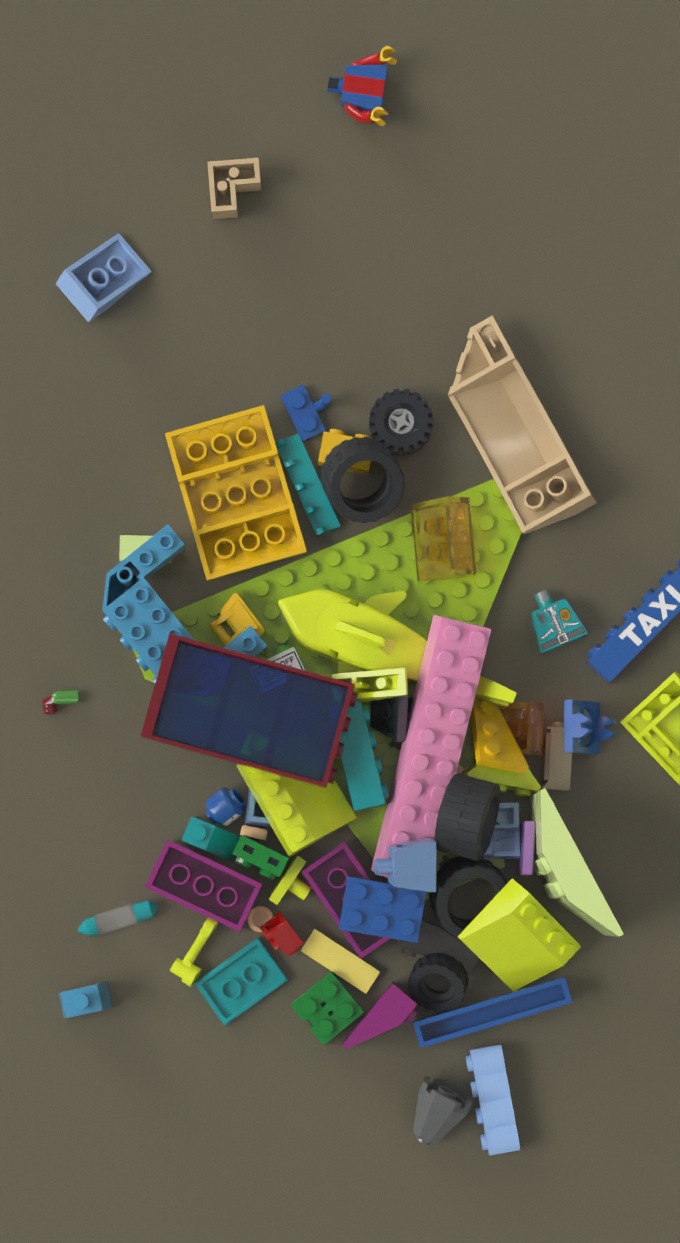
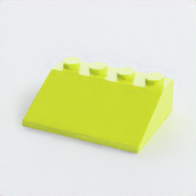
M307 733L285 741L284 738L278 740L271 766L320 779L324 760ZM268 746L244 759L263 764ZM237 764L239 772L289 857L357 819L335 779L334 783H328L327 789Z
M511 879L458 936L512 991L564 966L581 948L579 943L547 910L514 879Z

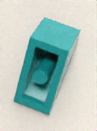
M192 816L182 837V841L230 861L240 839L238 835Z

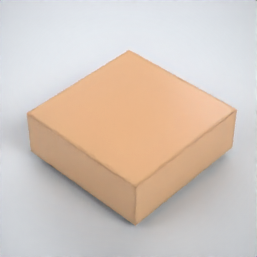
M243 825L240 835L266 841L268 831Z

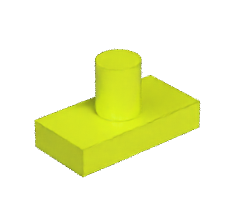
M296 855L269 895L268 899L278 905L287 890L302 900L306 898L312 887L297 878V875L307 861Z

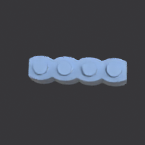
M501 1044L469 1049L470 1055L465 1056L468 1072L473 1071L475 1078L474 1082H470L473 1098L478 1097L480 1108H475L478 1124L483 1123L485 1133L480 1135L482 1150H488L489 1156L521 1150Z

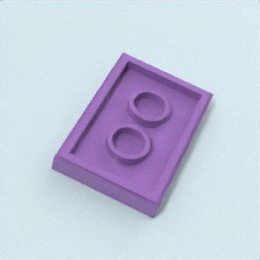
M524 821L521 823L520 859L518 863V875L520 876L533 874L536 826L534 821Z

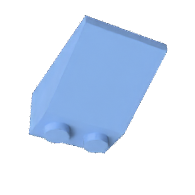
M118 233L66 268L56 282V285L89 323L110 308L152 271Z

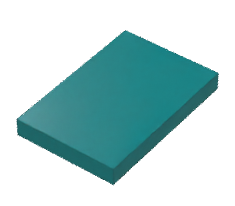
M258 937L194 984L225 1026L287 982L288 978Z

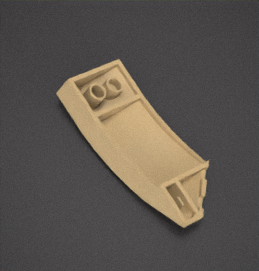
M493 315L471 327L467 336L468 341L464 352L461 354L456 369L457 374L453 386L450 387L448 397L491 472L522 533L526 534L575 516L596 504L597 502L565 442Z

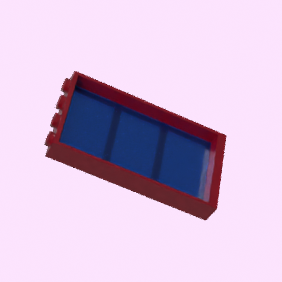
M169 633L140 736L151 741L327 789L328 783H334L337 769L332 768L335 757L341 758L344 743L340 742L342 732H348L351 717H348L347 713L349 706L355 707L358 692L354 691L355 684Z

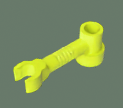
M209 917L203 924L195 939L196 941H194L184 959L177 958L170 969L172 973L182 978V982L189 987L193 986L202 969L193 964L197 958L196 956H198L203 945H205L219 924Z

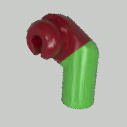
M56 691L46 697L41 705L43 706V713L45 715L56 714V705L78 703V691Z

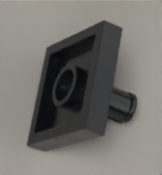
M408 695L371 701L370 726L395 742L405 741L407 714L410 713L413 697L408 698Z

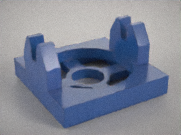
M564 700L565 752L591 755L600 754V740H609L616 734L615 731L608 730V726L616 724V721L609 716H600L599 702ZM584 709L587 710L588 716L584 714ZM589 734V743L587 746H584V738Z

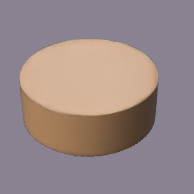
M264 906L253 908L248 916L250 928L256 932H262L259 927L274 917L273 913Z

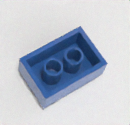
M348 877L339 930L418 943L426 891L398 888L388 883Z

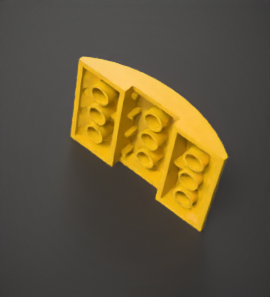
M264 405L165 433L207 581L307 552Z

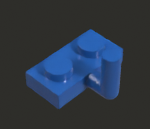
M302 385L280 395L302 442L321 435L324 431L326 432L318 412L331 406L330 394L324 393L321 396V400L312 403L305 386Z

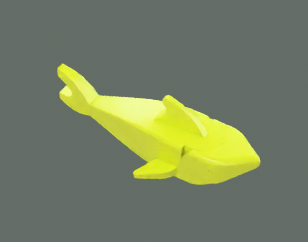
M323 589L308 591L278 601V605L297 641L303 647L337 662L338 674L407 668V682L417 683L427 640L403 623L389 616L406 598L407 594L405 591L374 595L367 599L364 604L334 591ZM480 676L475 698L494 705L508 707L509 703H513L517 693Z

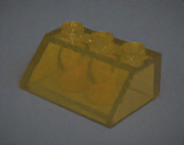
M447 496L411 504L417 581L454 579L476 575L470 498Z

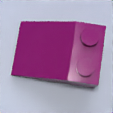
M391 983L344 1040L342 1046L348 1049L401 1025L403 1021L409 1023L418 1012L415 1009L417 1003L394 983Z

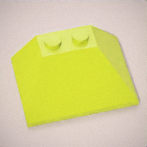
M674 672L620 723L680 785V674Z

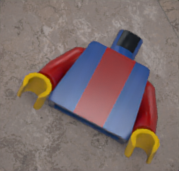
M389 46L384 47L379 53L369 55L353 62L352 65L346 66L344 79L329 77L327 92L342 94L341 107L358 123L376 122L379 126L386 124V122L380 119L383 115H389L382 108L387 77V65L384 64L387 62L394 65L397 62V59L389 58L391 53L397 52V50Z

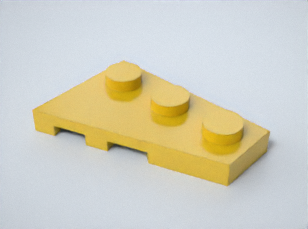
M474 698L470 720L476 765L525 774L529 766L498 705Z

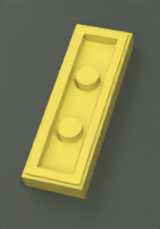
M316 929L313 930L300 950L365 994L380 973L379 970Z

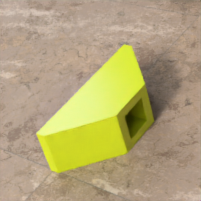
M475 762L461 773L497 783L500 786L501 792H506V789L513 790L515 795L530 797L531 793L539 792L541 788L529 769L524 774L476 765Z

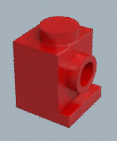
M281 912L259 927L276 951L282 949L286 956L295 954L299 947L304 944Z

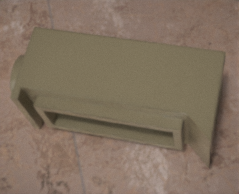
M552 722V726L545 728L549 733L545 734L543 781L547 782L540 790L546 788V790L570 791L572 753L565 752L564 722Z

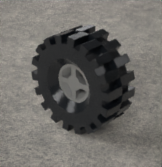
M393 389L391 393H384L383 397L375 401V405L370 411L369 430L372 439L381 442L383 446L390 450L392 455L393 453L398 454V456H404V454L411 455L414 454V451L421 450L430 439L434 421L431 407L429 408L426 399H422L417 392L411 393L409 389H404V391Z

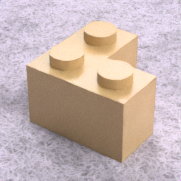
M259 158L207 162L212 218L238 217L236 192L261 190Z

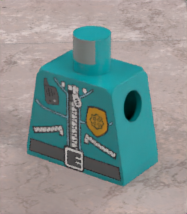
M549 589L534 595L540 609L531 612L530 617L540 655L588 634L565 598L554 602Z

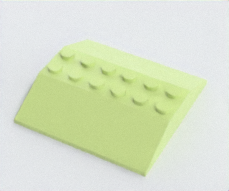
M546 788L540 790L530 797V819L536 823L533 869L537 876L542 875L546 884L543 887L550 899L554 898L556 902L605 936H622L624 933Z

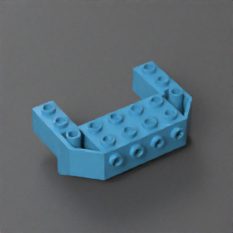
M169 524L106 573L102 608L103 612L107 615L103 618L105 623L112 631L116 628L123 636L119 640L128 651L131 649L136 651L139 657L135 660L145 672L148 669L156 676L152 679L154 683H156L169 633L194 640L146 581L186 549L185 544ZM251 626L223 647L254 657H259L268 649L267 645ZM183 646L170 695L209 698L224 687L231 659L224 658L223 655H221L222 657L213 655L209 659L205 652ZM239 662L236 674L249 664Z

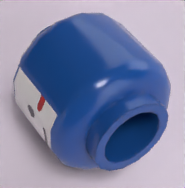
M223 787L207 799V811L205 814L213 824L218 823L222 826H228L243 814L244 799L236 789Z

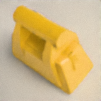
M234 593L227 603L223 605L219 612L222 616L209 624L224 646L249 626L259 636L264 635L266 632L237 593ZM227 622L235 632L232 637L229 636L222 626L223 623Z

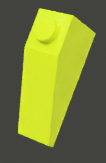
M407 668L332 674L334 679L355 684L354 691L358 692L356 701H374L408 695ZM333 688V701L341 702L344 690Z

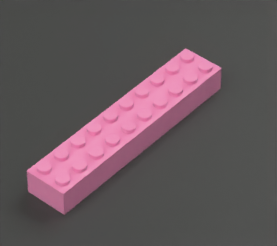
M433 615L406 725V740L402 742L374 860L388 858V847L390 845L422 838L434 840L436 821L443 795L450 779L457 772L491 629ZM373 860V864H372V868H371V870H372L373 872H374V860Z

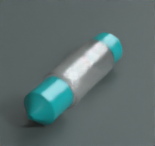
M146 900L95 914V916L87 918L82 922L78 932L91 937L137 924V922L153 918L159 907L157 904Z

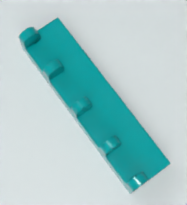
M297 433L286 439L283 438L276 441L277 451L317 538L340 528L338 519L323 490V486L299 434Z

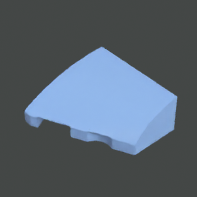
M519 802L500 803L494 832L483 858L520 859L521 823Z

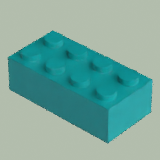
M361 700L356 701L355 707L349 706L347 716L351 717L348 732H342L340 742L344 743L341 760L354 813L384 806L385 799H389L386 783H380L378 775L383 772L380 758H374L372 750L377 746L374 732H368L366 723L371 721L367 705L362 706ZM340 705L330 707L333 726L335 725Z

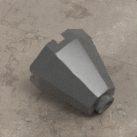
M427 1076L424 1077L419 1089L413 1133L416 1135V1140L420 1143L430 1145V1143L437 1144L467 1115L472 1099L468 1096L464 1100L462 1098L464 1092L459 1088L437 1078H434L433 1082H429L430 1077Z

